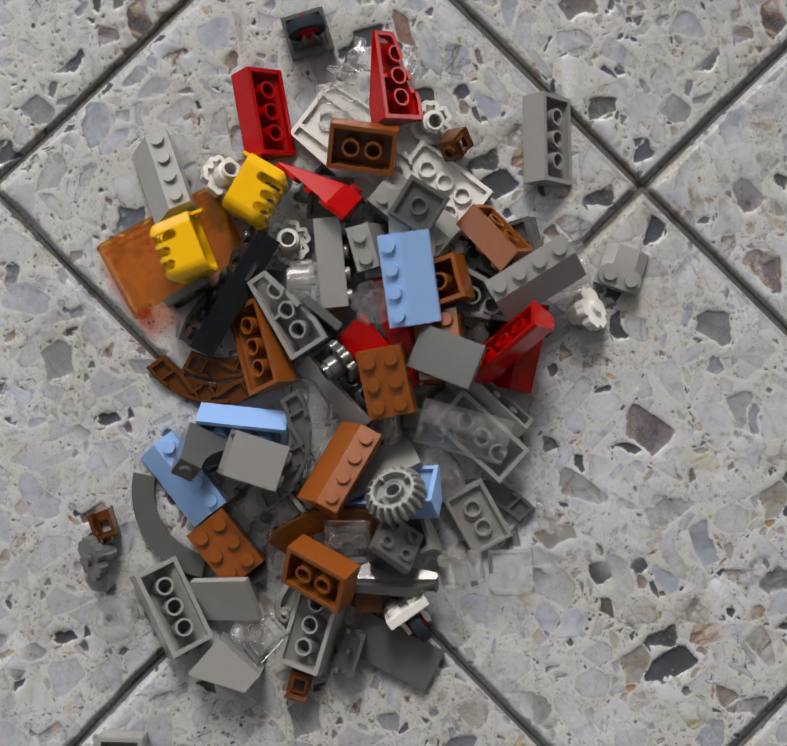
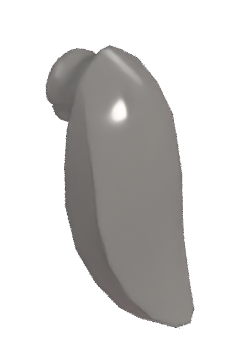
M284 583L281 584L276 594L274 606L276 618L282 623L289 621L298 592Z

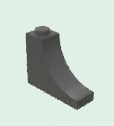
M190 422L181 435L170 473L192 482L203 467L220 464L228 439Z

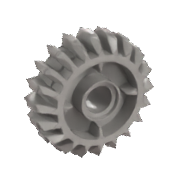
M400 465L397 469L392 466L389 471L383 469L381 475L376 474V479L370 480V486L366 488L367 494L364 497L366 507L371 515L381 523L386 522L391 525L394 521L400 524L401 520L408 521L409 516H416V510H422L421 503L426 502L425 495L427 490L424 480L416 470L413 471L410 467L404 468Z

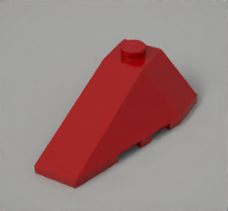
M372 31L369 107L371 122L398 126L422 121L423 113L421 98L418 91H414L410 81L412 76L410 71L407 72L402 62L403 54L394 32Z
M277 162L275 164L298 184L302 182L304 184L303 188L308 194L317 198L320 197L321 199L318 202L341 220L351 219L366 198L361 194L363 190L354 183L349 185L285 162Z

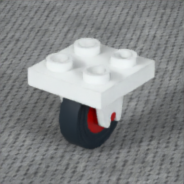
M422 591V596H401L397 600L392 599L386 603L383 613L386 623L391 630L401 625L408 635L415 633L422 642L428 641L433 636L427 625L431 619L424 609L429 605L424 591Z

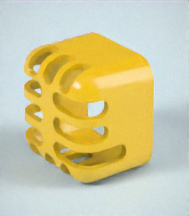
M243 150L242 154L247 158L222 201V207L226 212L257 229H263L270 223V217L276 213V207L278 203L281 204L284 193L288 192L289 182L281 169L255 154ZM265 183H270L273 186L279 188L280 192L276 191L275 189L266 185ZM271 199V200H273L274 202H273V204H271V203L268 202L267 200ZM261 211H266V212H268V213L266 214V216H264V215H263L262 213H260V212H261Z
M202 208L192 212L186 211L161 221L150 230V238L156 243L154 248L162 258L160 263L166 268L167 272L165 275L170 281L189 284L201 276L206 277L219 271L203 227L197 217L205 213Z

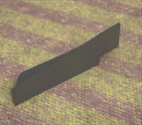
M334 550L360 565L354 593L418 597L422 596V591H438L437 572L411 567L410 572L403 574L390 564L379 570L369 563V557Z

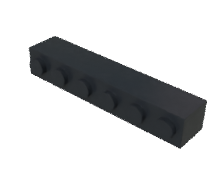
M252 225L243 233L239 247L231 253L230 262L220 272L217 284L208 292L204 306L198 309L195 321L192 326L186 329L184 334L185 338L183 340L189 347L211 358L251 293L247 282L264 271L280 242Z

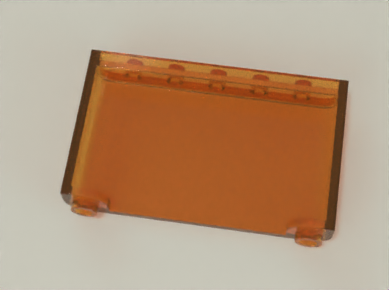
M203 188L192 195L197 209L202 208L205 213L197 217L203 227L220 271L227 267L230 262L231 253L239 247L242 237L229 213L222 207L221 198H214ZM152 216L106 240L96 248L132 316L140 320L152 315L153 306L163 302L164 299L188 285L170 281L166 277V268L160 263L162 258L154 248L156 243L150 238V230L155 225Z

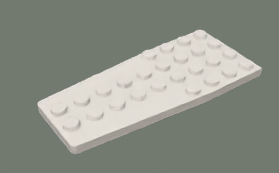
M331 82L326 84L291 129L292 137L325 166L330 122L333 117L371 122L370 107ZM400 126L395 162L396 171L406 179H409L412 174L448 196L450 200L444 209L458 221L472 204L484 205L493 193L490 188L454 161L445 162L441 151L422 139L415 140L411 132ZM328 168L337 177L354 178V184L363 190L361 194L366 197L364 202L367 205V199L380 183L388 177L386 175ZM460 232L455 236V238L451 241V243L447 246V248L442 252V254L439 257L445 255L448 252V250L451 248L454 242L461 235Z

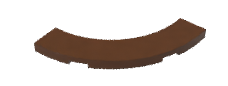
M191 350L182 368L187 373L208 379L229 380L244 377L239 356L211 358Z
M166 355L161 356L146 367L163 386L191 401L225 405L239 403L258 396H249L244 377L223 383L202 381L182 372Z
M345 506L337 520L318 509H313L282 524L267 538V543L286 554L287 547L302 534L309 537L324 531L342 529L359 531L374 536L380 521L375 519L369 510L357 509L354 506Z

